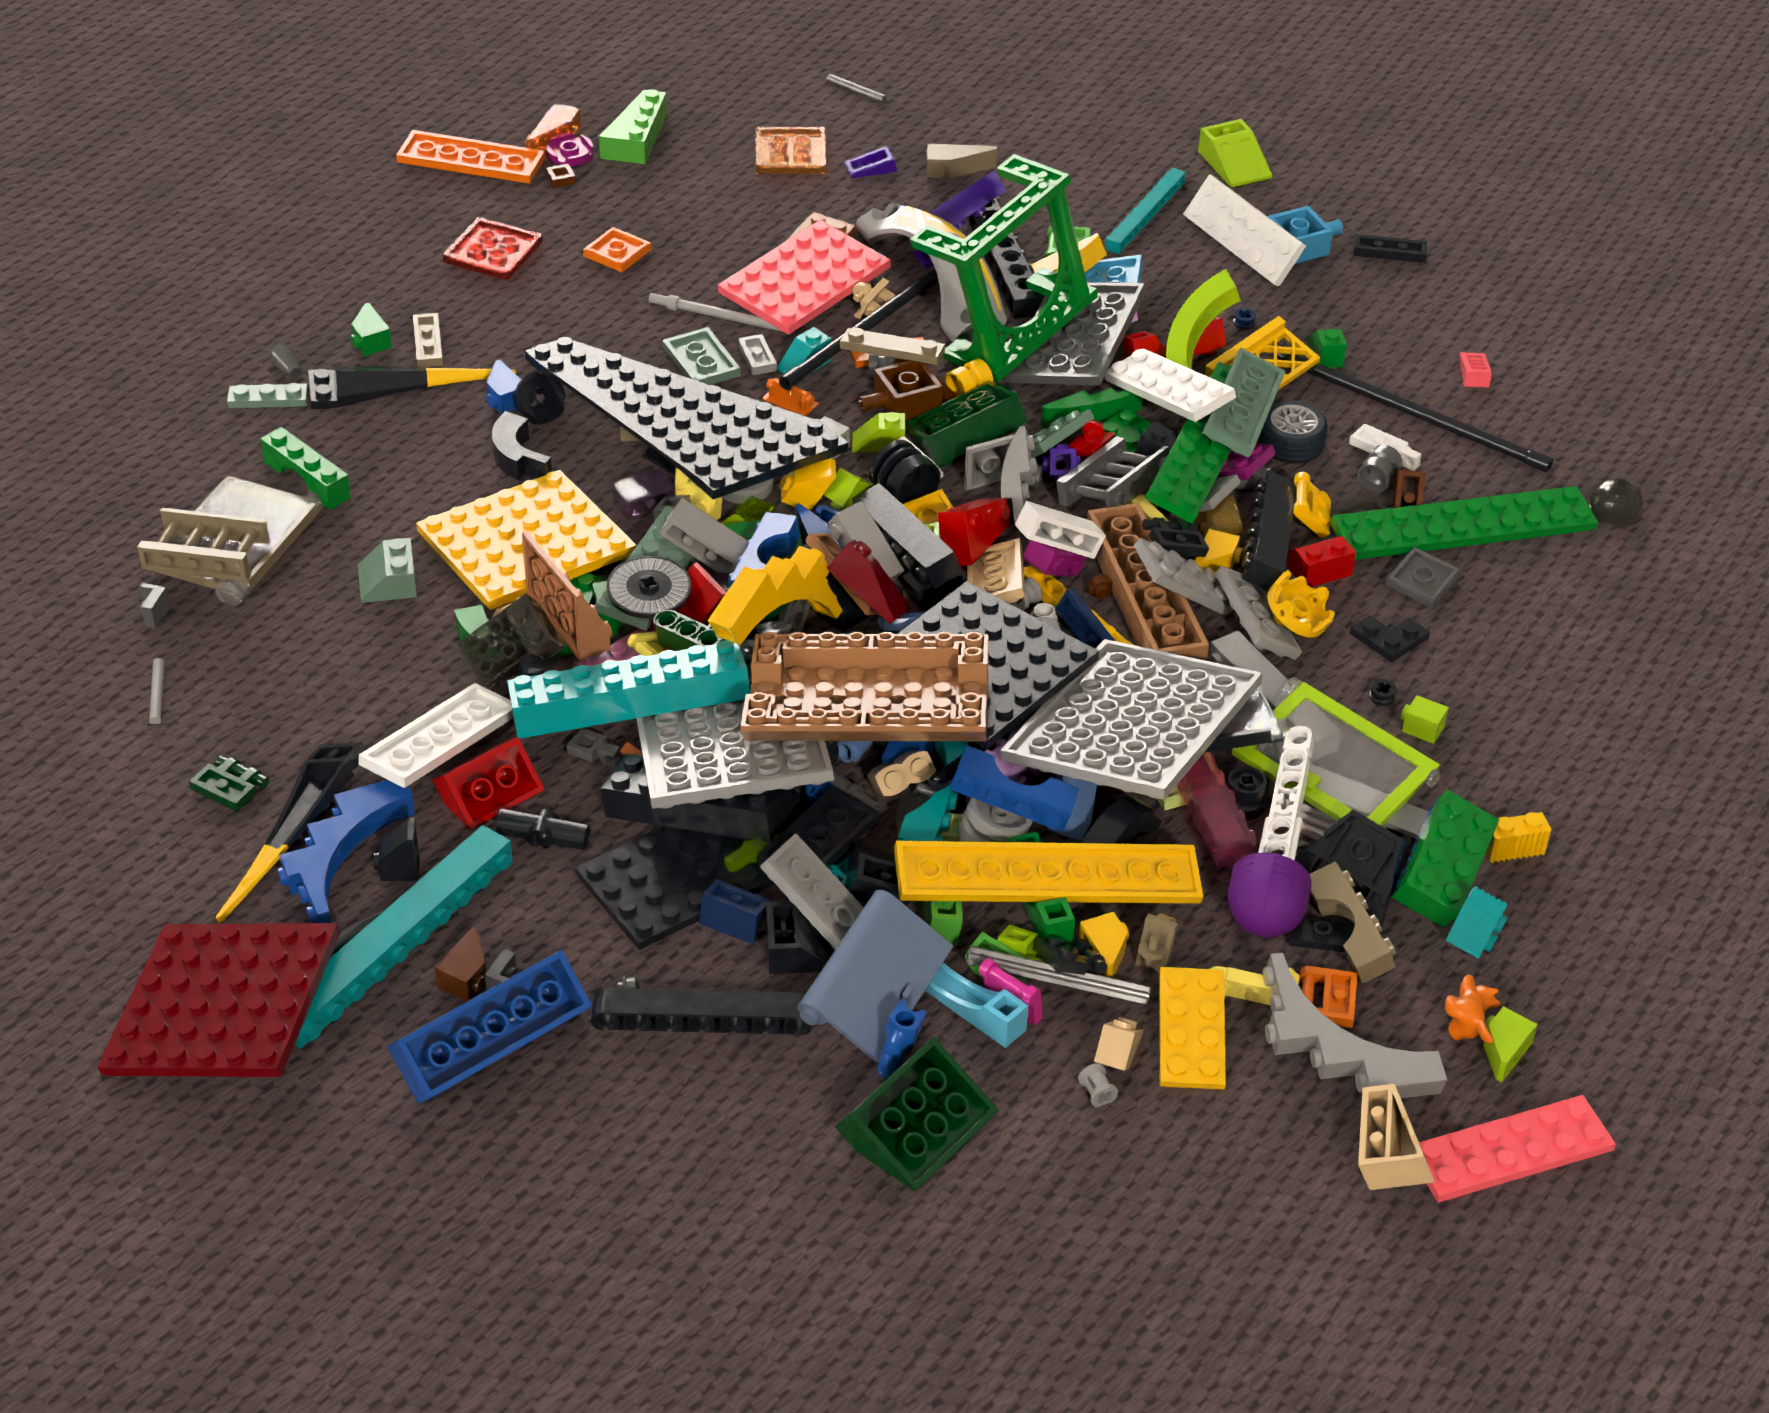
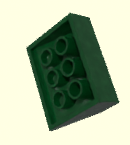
M989 380L906 421L905 433L916 447L937 466L944 467L951 464L954 458L960 455L966 456V447L998 439L999 436L1005 433L1016 432L1028 420L1018 394Z
M933 1036L843 1118L835 1128L856 1152L913 1191H916L999 1109Z

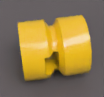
M979 358L964 364L963 367L960 366L948 372L945 376L946 385L958 396L989 380L993 382V375L989 366Z

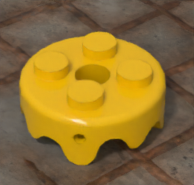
M1287 570L1275 581L1267 593V601L1274 614V619L1279 625L1286 627L1297 635L1308 638L1318 637L1332 624V619L1335 615L1334 611L1326 610L1325 608L1329 591L1323 586L1316 589L1309 587L1304 576L1289 580L1291 572Z

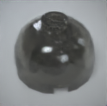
M1621 478L1607 479L1593 490L1589 500V508L1599 523L1605 525V522L1614 524V527L1617 528L1630 527L1636 524L1642 515L1643 497L1638 487L1630 481Z

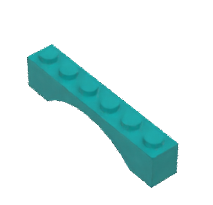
M935 741L934 750L944 768L963 754L966 745L972 747L976 743L972 741ZM951 784L945 789L935 792L918 809L905 815L897 841H944V836H941L942 831H949L952 814L948 813H950V810H956L959 793L950 789Z

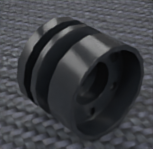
M895 440L887 444L875 456L869 469V478L874 486L880 483L900 503L904 504L937 491L940 483V470L937 465L926 456H923L910 442Z

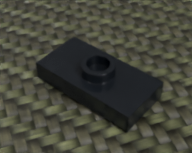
M1303 918L1290 931L1289 946L1345 952L1343 945L1353 933V924Z

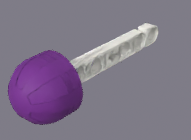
M1295 726L1286 733L1283 745L1284 752L1281 755L1269 817L1265 818L1259 851L1238 860L1233 867L1230 879L1228 901L1234 920L1248 933L1263 938H1273L1293 930L1302 921L1308 907L1312 880L1307 870L1295 861L1303 820L1300 818L1310 769L1309 758H1312L1314 749L1312 732L1306 726ZM1298 737L1307 738L1302 744L1293 743V740ZM1294 759H1301V760H1303V762H1302L1300 765H1297V766H1290V765H1288V763H1289L1291 760H1294ZM1287 782H1298V785L1294 788L1288 789L1283 787ZM1286 799L1290 800V805H1288L1287 809H1285ZM1279 827L1289 828L1284 834L1274 833ZM1275 850H1283L1284 854L1279 855L1271 852Z

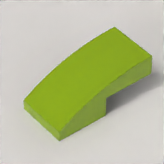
M1009 924L998 936L997 941L1023 957L1046 962L1034 950L1036 937H1038L1037 933Z

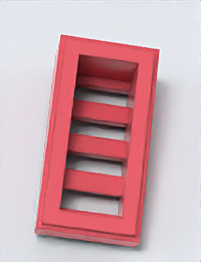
M1460 352L1459 359L1464 386L1489 387L1492 373L1485 353Z

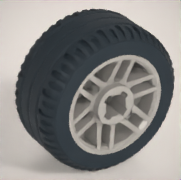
M1299 401L1278 402L1270 408L1259 435L1258 443L1261 445H1273L1276 454L1272 458L1281 462L1303 463L1317 458L1324 450L1328 431L1327 420L1318 409L1307 403Z

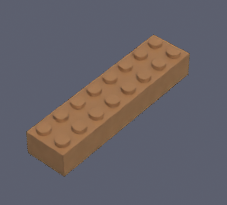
M1135 503L1088 510L1087 520L1093 521L1106 534L1096 555L1097 562L1103 574L1107 575L1113 582L1111 592L1136 645L1207 661L1209 644L1186 597L1154 583L1133 546L1140 538L1152 543L1149 537L1151 530H1143L1142 522L1147 518L1140 504Z

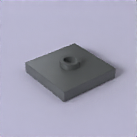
M1413 547L1386 578L1385 586L1433 609L1461 575V569Z

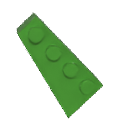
M653 89L643 90L599 136L600 159L646 164L667 116L666 92H658Z

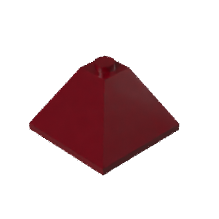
M854 539L843 548L827 569L889 624H892L912 608L877 559L871 554V548L864 542H857Z

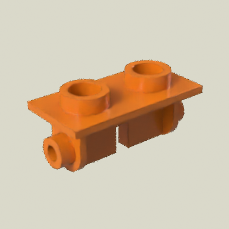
M770 378L767 381L766 387L769 389V392L762 397L763 401L803 416H807L819 405L818 402L814 401L815 398L811 392L795 386L791 388V391L785 390L780 386L778 378Z

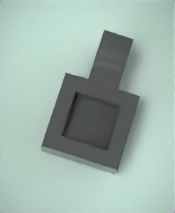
M581 728L566 745L567 754L589 762L599 758L603 764L616 768L621 762V758L615 757L620 747L615 744H608L607 736L585 728Z

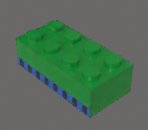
M1447 789L1431 805L1391 898L1437 925L1446 927L1458 916L1467 898L1499 819Z

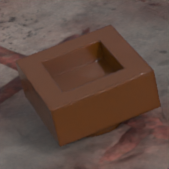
M569 164L546 168V176L553 188L576 184V176Z

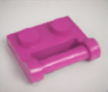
M990 958L984 960L979 968V974L984 978V988L996 992L1006 989L1029 1005L1027 1021L1036 1025L1043 1018L1041 990L1033 985L1027 986L1003 971L994 960Z

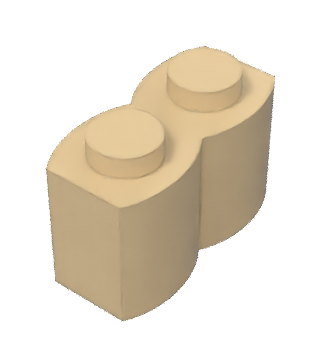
M912 750L901 754L893 763H884L876 766L868 773L867 777L876 795L893 796L905 790L910 783H920L927 780L935 773L936 769L928 751Z

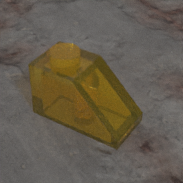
M1230 493L1213 510L1206 511L1205 523H1201L1200 531L1204 539L1209 529L1240 536V547L1243 525L1234 495Z

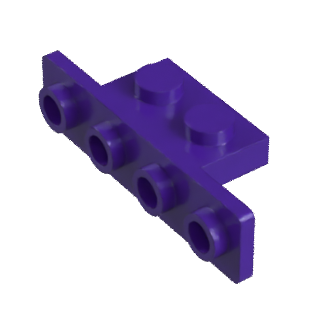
M992 171L929 213L946 220L956 228H960L966 224L964 220L966 217L972 214L975 218L986 211L984 206L1004 193L1006 188L997 173Z

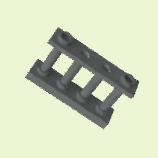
M1116 436L1056 481L1059 505L1068 507L1081 496L1106 501L1107 508L1127 505L1152 485L1169 454V447L1163 446L1151 456L1127 452L1125 438ZM1128 462V463L1138 464V466H1137V467H1131V466H1126V465H1124V464ZM1111 474H1117V475H1122V476H1124V477H1122V478L1120 479V478L1110 477L1109 475H1111ZM1096 485H1101V486H1106V487H1109V488L1106 489V490H1103V489H1098V488H1093V487H1095Z

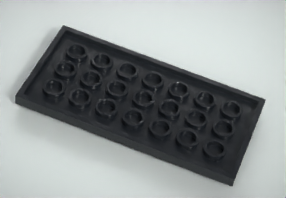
M794 788L791 789L794 808L773 840L810 807ZM667 826L653 830L575 867V875L639 950L698 922L702 894L716 879L754 894L775 884L760 868L761 865L757 864V854L769 844L768 842Z

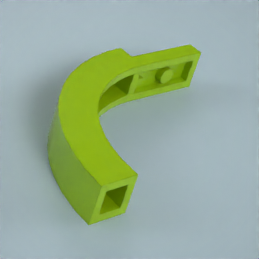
M1226 269L1204 282L1185 301L1177 313L1169 332L1166 359L1192 370L1193 353L1205 328L1221 312L1241 301L1236 285Z

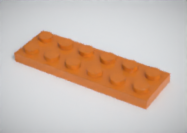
M412 130L396 154L397 163L530 184L545 160V151Z

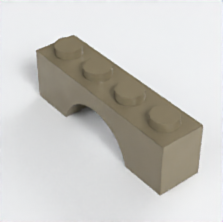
M1335 861L1309 874L1312 880L1310 898L1321 916L1338 915L1349 919L1355 924L1351 937L1343 947L1348 961L1357 973L1361 983L1368 982L1396 968L1392 957L1396 954L1395 948L1388 937L1383 939L1379 932L1382 931V928L1374 914L1369 916L1366 912L1368 905L1362 893L1358 892L1355 894L1352 889L1355 884L1347 870L1341 871Z

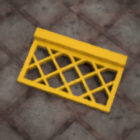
M1278 316L1208 363L1205 376L1210 378L1219 361L1231 366L1240 347L1258 357L1262 352L1273 353V359L1264 360L1277 367L1291 368L1289 374H1284L1278 389L1280 390L1319 363L1320 357L1285 328L1286 321ZM1285 338L1291 343V347L1277 346V342ZM1277 353L1291 354V361L1277 360ZM1295 355H1305L1309 360L1306 362L1295 361Z

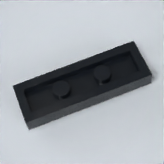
M1355 234L1353 256L1426 263L1427 241Z

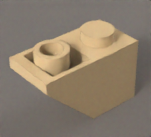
M1121 1017L1114 1019L1112 1022L1105 1023L1094 1062L1124 1071L1128 1070L1144 1030L1136 1028V1021Z

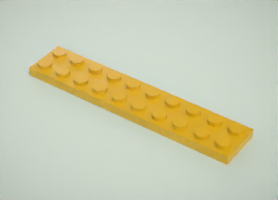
M896 841L894 845L900 901L1041 902L1066 897L1068 902L1200 904L1203 899L1194 845Z

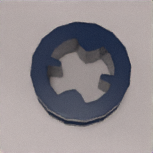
M1244 307L1236 309L1233 319L1234 326L1240 329L1253 328L1256 319L1255 311Z

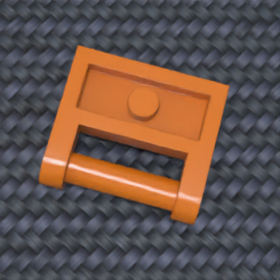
M1314 966L1301 968L1299 975L1303 994L1313 1004L1314 985L1316 983H1324L1322 1008L1317 1009L1336 1025L1353 1028L1357 973Z

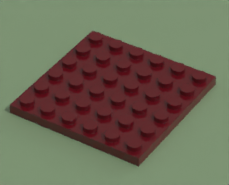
M165 924L97 1066L99 1072L102 1075L281 1077L341 933L338 924Z

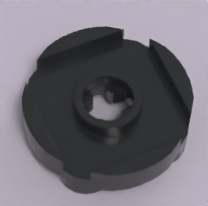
M537 371L526 375L519 381L517 388L513 392V398L520 412L528 418L531 424H546L552 422L563 413L566 395L559 381L553 382ZM536 393L544 395L543 403L537 400Z

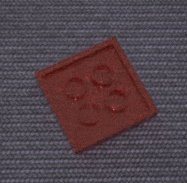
M477 217L443 254V262L509 280L540 246L542 234Z

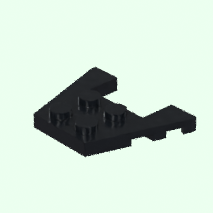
M1353 809L1323 833L1324 836L1313 845L1307 846L1300 851V855L1295 858V861L1301 864L1309 874L1315 872L1321 861L1327 864L1336 861L1341 871L1347 870L1354 881L1371 890L1365 898L1368 905L1366 912L1369 916L1374 914L1382 928L1406 842Z

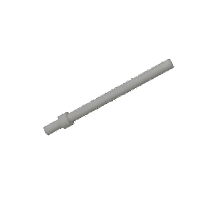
M650 293L649 303L663 305L670 310L677 311V309L783 332L758 316L682 300L680 296L671 294L664 296Z

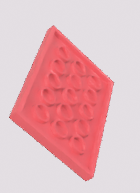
M819 220L718 284V293L789 335L850 295L852 288L857 283H868L891 268V260L824 221Z

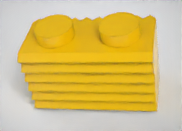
M1530 812L1526 815L1514 817H1500L1485 854L1491 863L1495 861L1500 862V860L1505 862L1506 859L1511 860L1512 858L1516 860L1517 857L1522 859V857L1544 855L1551 827L1542 812Z

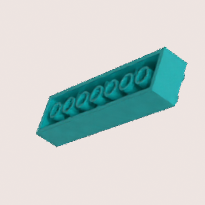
M728 640L720 641L715 645H695L686 650H666L657 655H637L628 660H608L599 665H579L570 670H550L541 675H521L515 679L507 680L517 737L519 739L745 699L746 694H750L747 666L740 646Z

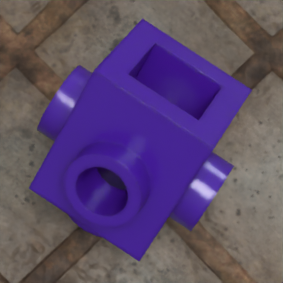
M1055 445L1053 449L1048 450L1047 456L1042 458L1043 472H1047L1048 478H1054V483L1081 463L1080 456H1076V448H1069V445ZM1057 461L1064 462L1065 468L1063 470L1056 468L1055 464Z

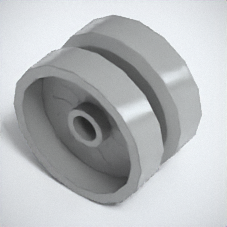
M970 798L967 809L960 820L958 834L962 842H1008V837L1027 834L1032 820L975 798Z

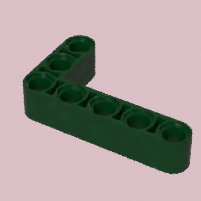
M791 602L779 606L766 615L758 624L771 621ZM673 610L660 611L653 620L658 642L668 650L680 651L695 645H715L725 640L717 637L710 624L708 626ZM755 628L752 629L745 640L751 639L757 633Z

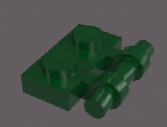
M222 755L218 756L215 762L218 768L208 763L189 780L191 790L236 812L256 795L255 785L266 788L269 784V778L262 775L260 770L254 767L247 768L241 765L239 760L233 757L226 758Z

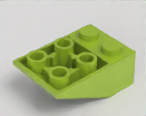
M1242 119L1201 128L1198 152L1231 188L1272 178V173L1253 131Z

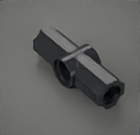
M500 809L496 833L526 839L531 846L537 847L539 845L543 846V849H547L554 844L584 850L589 842L591 828L588 824L562 820L555 812L548 809L538 810L535 814Z

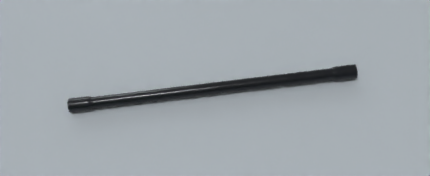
M934 268L852 328H860L864 331L871 330L937 282L938 275L936 269ZM845 333L802 364L779 378L780 386L785 390H790L808 374L843 349H840V340Z
M1277 353V360L1291 361V354ZM1295 355V361L1306 362L1309 360L1301 355ZM1317 363L1306 371L1523 461L1525 464L1547 473L1553 465L1554 459L1549 456L1518 446Z

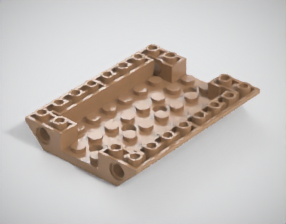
M765 632L755 636L751 660L752 688L751 694H746L741 720V733L745 741H986L988 634H980L978 632H969L967 634H951L949 632H940L938 634H922L919 632L908 634H893L890 632L879 634H863L861 632L850 634H834L832 632H823L821 634H805L803 632L776 634L774 632Z

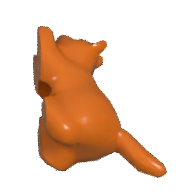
M1467 974L1461 983L1459 997L1449 995L1445 1001V1011L1449 1016L1453 1017L1448 1027L1450 1037L1458 1041L1460 1039H1473L1480 1035L1483 1041L1489 1044L1493 1043V1037L1485 1024V1011L1501 1005L1494 996L1499 990L1484 985L1475 986L1474 977Z

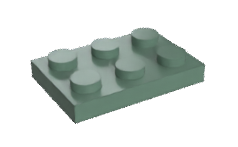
M709 327L662 340L663 349L684 377L712 385L740 376V367Z
M1077 409L1064 418L1062 416L1051 422L1048 431L1044 428L1035 433L1033 437L1036 450L1031 451L1032 458L1045 453L1084 426L1088 421L1094 419L1095 417L1091 410L1088 409L1080 413Z

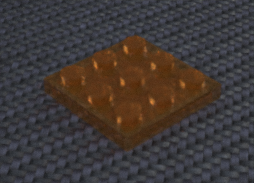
M756 127V173H826L825 127Z

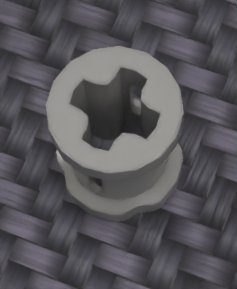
M1102 1064L1089 1065L1080 1072L1078 1081L1089 1091L1091 1095L1090 1101L1093 1106L1099 1107L1116 1099L1118 1089L1114 1084H1110L1106 1077V1069Z

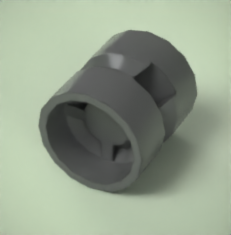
M1383 444L1374 447L1357 472V479L1361 486L1376 493L1385 491L1396 476V472L1402 467L1403 459L1401 454L1389 445Z

